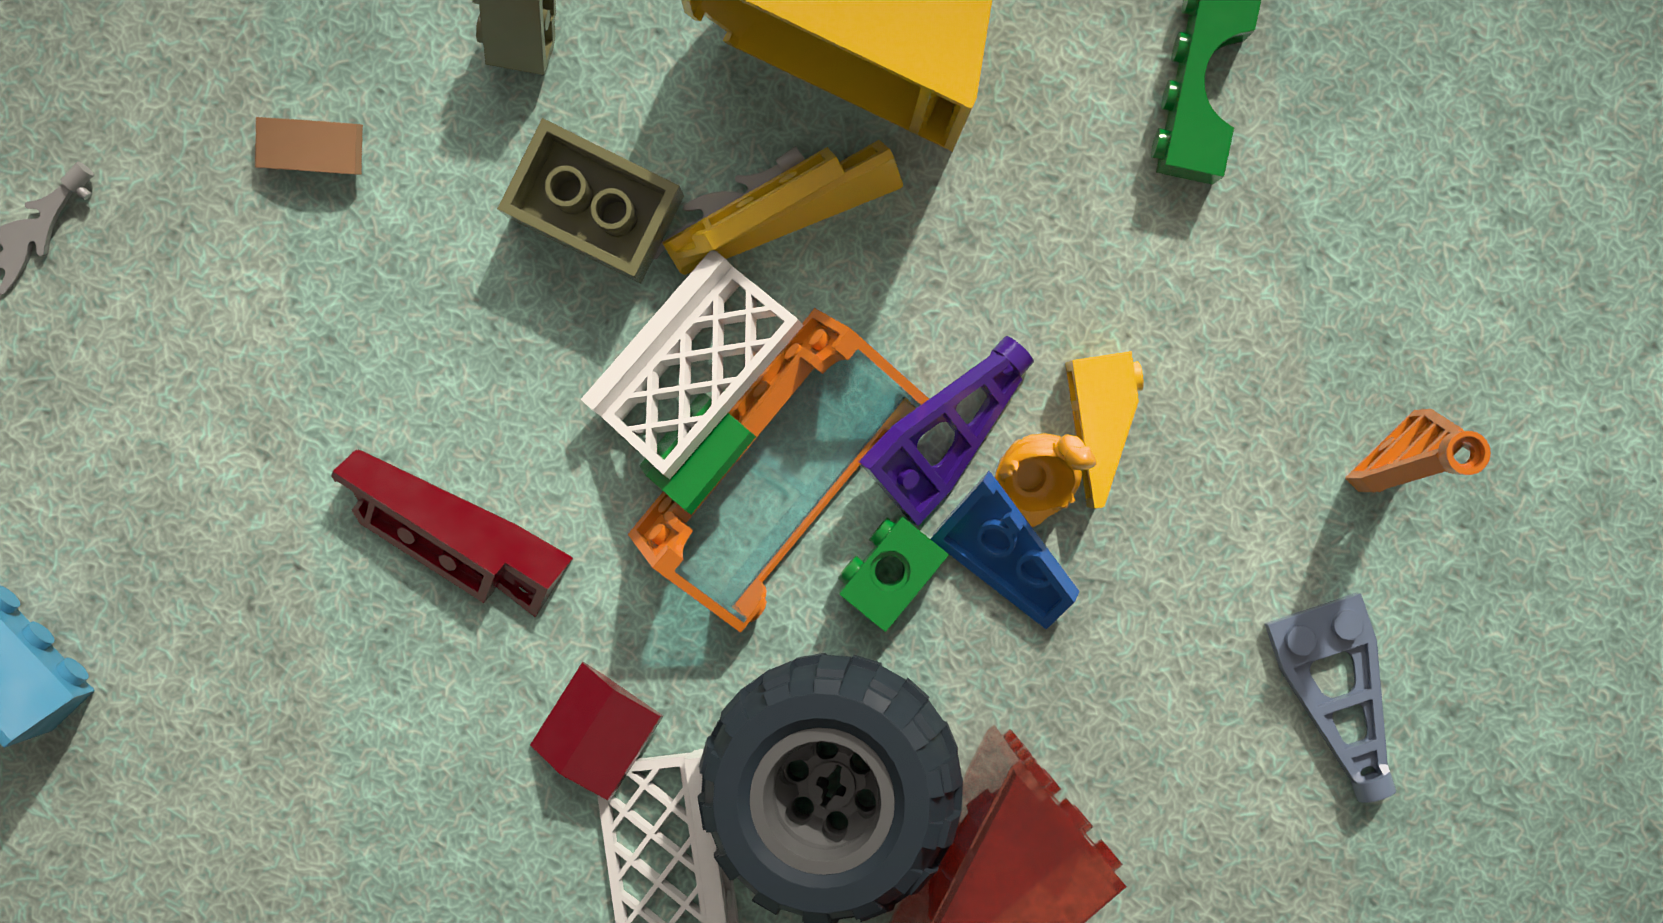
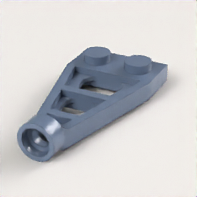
M1354 593L1264 623L1281 673L1345 774L1351 780L1357 801L1361 803L1375 802L1394 795L1397 790L1387 762L1377 639L1361 593ZM1345 651L1353 660L1354 685L1350 692L1334 698L1327 697L1321 692L1312 678L1310 667L1316 660ZM1360 704L1364 713L1367 735L1362 740L1346 744L1342 740L1332 719L1333 712ZM1371 766L1374 768V772L1365 775L1360 773L1365 767Z

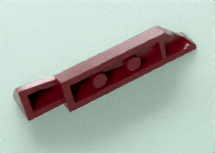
M362 450L353 451L332 471L331 477L334 482H339L350 489L358 500L352 508V512L362 526L482 603H485L497 587L528 613L536 617L573 560L572 556L517 524Z

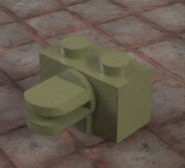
M472 0L474 4H479L480 14L476 25L477 42L483 43L485 65L544 75L556 37V0Z

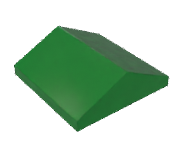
M706 393L698 394L690 404V417L704 415L712 405V398ZM727 413L670 479L663 475L646 458L639 466L646 477L686 512L692 515L756 436L731 414ZM678 430L667 432L657 443V454L664 460L678 445Z

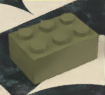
M542 118L497 209L507 218L641 284L684 198V194L679 185Z

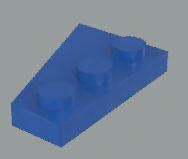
M990 471L983 476L948 515L931 537V540L1045 629L1049 628L1075 603L1080 592Z

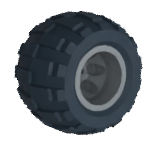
M821 653L797 657L792 661L767 670L742 688L721 711L720 719L711 735L706 739L699 764V772L702 774V788L697 798L702 828L706 830V833L711 832L717 850L714 852L715 860L730 881L738 878L755 894L752 902L775 915H778L780 910L803 916L802 922L838 923L840 919L854 917L856 920L860 919V922H864L894 910L895 904L908 895L919 893L937 873L950 845H953L962 811L963 777L958 757V746L947 721L941 718L929 701V696L909 678L905 679L882 666L881 662L857 655L851 657ZM825 742L833 743L838 747V752L832 756L825 755L820 751L818 745ZM853 754H858L870 769L860 770L855 767L852 761ZM803 760L808 766V775L802 778L793 775L790 770V762ZM839 765L842 767L840 772V784L842 786L829 798L826 796L829 790L827 789L829 780L826 778ZM862 789H870L875 797L876 805L872 807L863 806L858 801L857 793ZM801 796L809 798L814 805V811L810 814L800 813L795 807V799ZM834 811L842 812L848 819V826L843 829H836L829 822V814Z

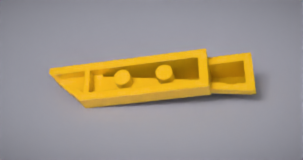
M880 140L875 141L841 162L826 147L665 240L662 244L679 272L686 275L691 273L710 251L715 250L725 259L894 192L903 187V182L890 148Z

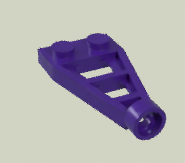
M1005 336L992 349L990 356L895 423L859 461L861 466L901 512L917 526L952 490L1021 383V376L1034 363L1032 356L1016 340ZM981 387L987 398L972 421L966 424L956 411V407L964 398ZM947 422L955 432L954 441L943 459L938 464L931 466L917 449L918 441L937 424Z

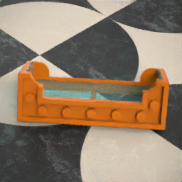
M816 308L802 323L804 326L728 412L756 436L738 460L692 515L680 507L665 492H662L628 533V536L654 570L740 633L749 622L755 621L766 607L767 590L763 581L860 465L859 461L895 423L929 400L925 394L850 327Z

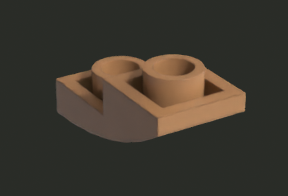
M256 117L255 167L361 175L363 125Z

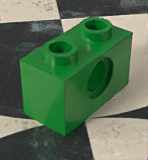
M901 515L895 522L887 517L869 538V541L875 545L863 561L858 556H855L838 576V579L844 583L838 590L839 595L885 632L949 556L947 552ZM886 556L897 557L901 560L903 566L900 578L892 583L882 582L875 575L876 564Z

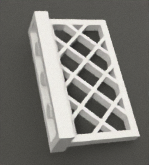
M715 250L710 251L581 400L607 421L663 475L670 479L804 325L735 269ZM739 286L746 291V309L724 313V303ZM757 301L760 302L763 306L757 307ZM777 316L784 322L771 338L756 340L757 319ZM746 321L745 342L724 345V325ZM713 327L712 348L692 351V340L702 328ZM745 354V368L737 377L723 379L724 357ZM712 359V381L691 384V362ZM680 364L679 386L659 389V378L669 366ZM712 392V405L702 416L690 417L691 395ZM679 397L678 419L658 422V400ZM647 402L646 424L627 426L622 421L637 403ZM678 430V445L664 460L657 454V433ZM646 435L645 442L639 436Z
M703 749L694 750L691 753L636 759L627 776L639 784L640 787L627 804H624L615 796L607 801L597 795L615 923H632L638 914L649 923H666L645 906L658 888L681 905L669 923H676L685 910L702 923H739L734 883L728 879L714 858V852L717 850L711 832L706 833V830L702 828L697 796L701 793L702 774L699 772V764ZM680 766L683 788L672 799L652 783V780L661 768ZM643 770H652L647 777H645L643 774L639 772ZM645 790L667 807L654 826L631 809ZM683 797L686 809L679 804ZM612 807L615 808L618 812H620V814L617 816L615 820L613 817ZM672 812L688 824L690 837L681 848L659 831ZM624 817L647 834L634 853L617 842L615 829ZM651 839L674 856L661 875L639 858V855ZM690 845L693 858L686 853ZM619 856H621L624 860L627 861L622 869L620 866ZM678 861L695 873L697 886L688 897L665 879ZM631 866L654 883L641 902L627 893L623 887L622 878ZM697 894L699 898V906L692 901ZM626 904L634 910L632 914L629 916V918L627 915Z

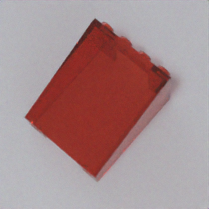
M993 725L987 730L963 776L962 811L953 845L949 846L937 873L920 892L908 895L898 903L889 923H1085L1127 887L1115 872L1123 864L1102 839L1096 844L1092 841L1087 832L1093 828V825L1075 804L1072 805L1067 798L1060 802L1055 797L1062 789L1044 767L1038 764L1037 760L1011 729L1002 734Z

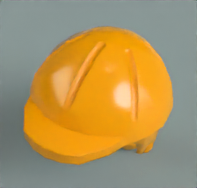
M1047 433L1031 434L1013 442L1000 458L994 477L1033 528L1041 524L1049 516L1063 508H1067L1069 503L1075 501L1074 495L1080 485L1082 471L1093 468L1097 463L1090 447H1086L1084 442L1077 436L1065 434L1061 437Z

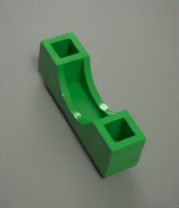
M1183 0L1181 12L1182 14L1189 15L1186 32H1179L1177 34L1172 50L1171 61L1177 62L1179 65L1175 81L1168 80L1162 97L1161 109L1169 112L1165 129L1158 128L1152 144L1151 157L1158 159L1156 173L1211 185L1224 177L1234 127L1221 119L1209 103L1205 90V72L1207 64L1215 51L1227 45L1242 43L1255 31L1261 0Z

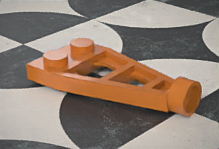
M1433 409L1413 410L1345 479L1358 492L1374 493L1442 472L1456 475H1473L1481 472L1487 466L1491 455L1490 446L1481 434L1474 431H1464L1461 427ZM1462 447L1470 451L1469 459L1463 464L1457 462L1454 458V455Z

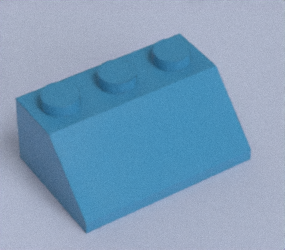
M0 586V744L5 748L53 731L95 690L86 682L89 678L86 669L76 660L64 658L52 646L55 641L52 633L40 623L30 622L17 609L20 606L17 596L9 589Z

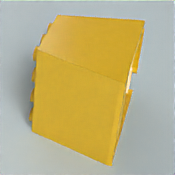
M681 0L684 13L692 19L701 21L705 15L727 32L723 39L726 44L952 152L977 99L992 0Z

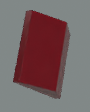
M582 662L530 746L560 775L608 801L614 796L664 716L601 672Z

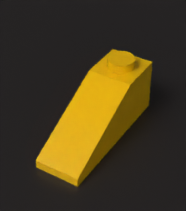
M1132 351L1076 359L1065 363L1075 433L1084 442L1086 447H1090L1097 463L1093 468L1082 471L1087 508L1105 507L1139 402L1138 391H1142L1144 387L1142 368L1139 361L1133 362Z

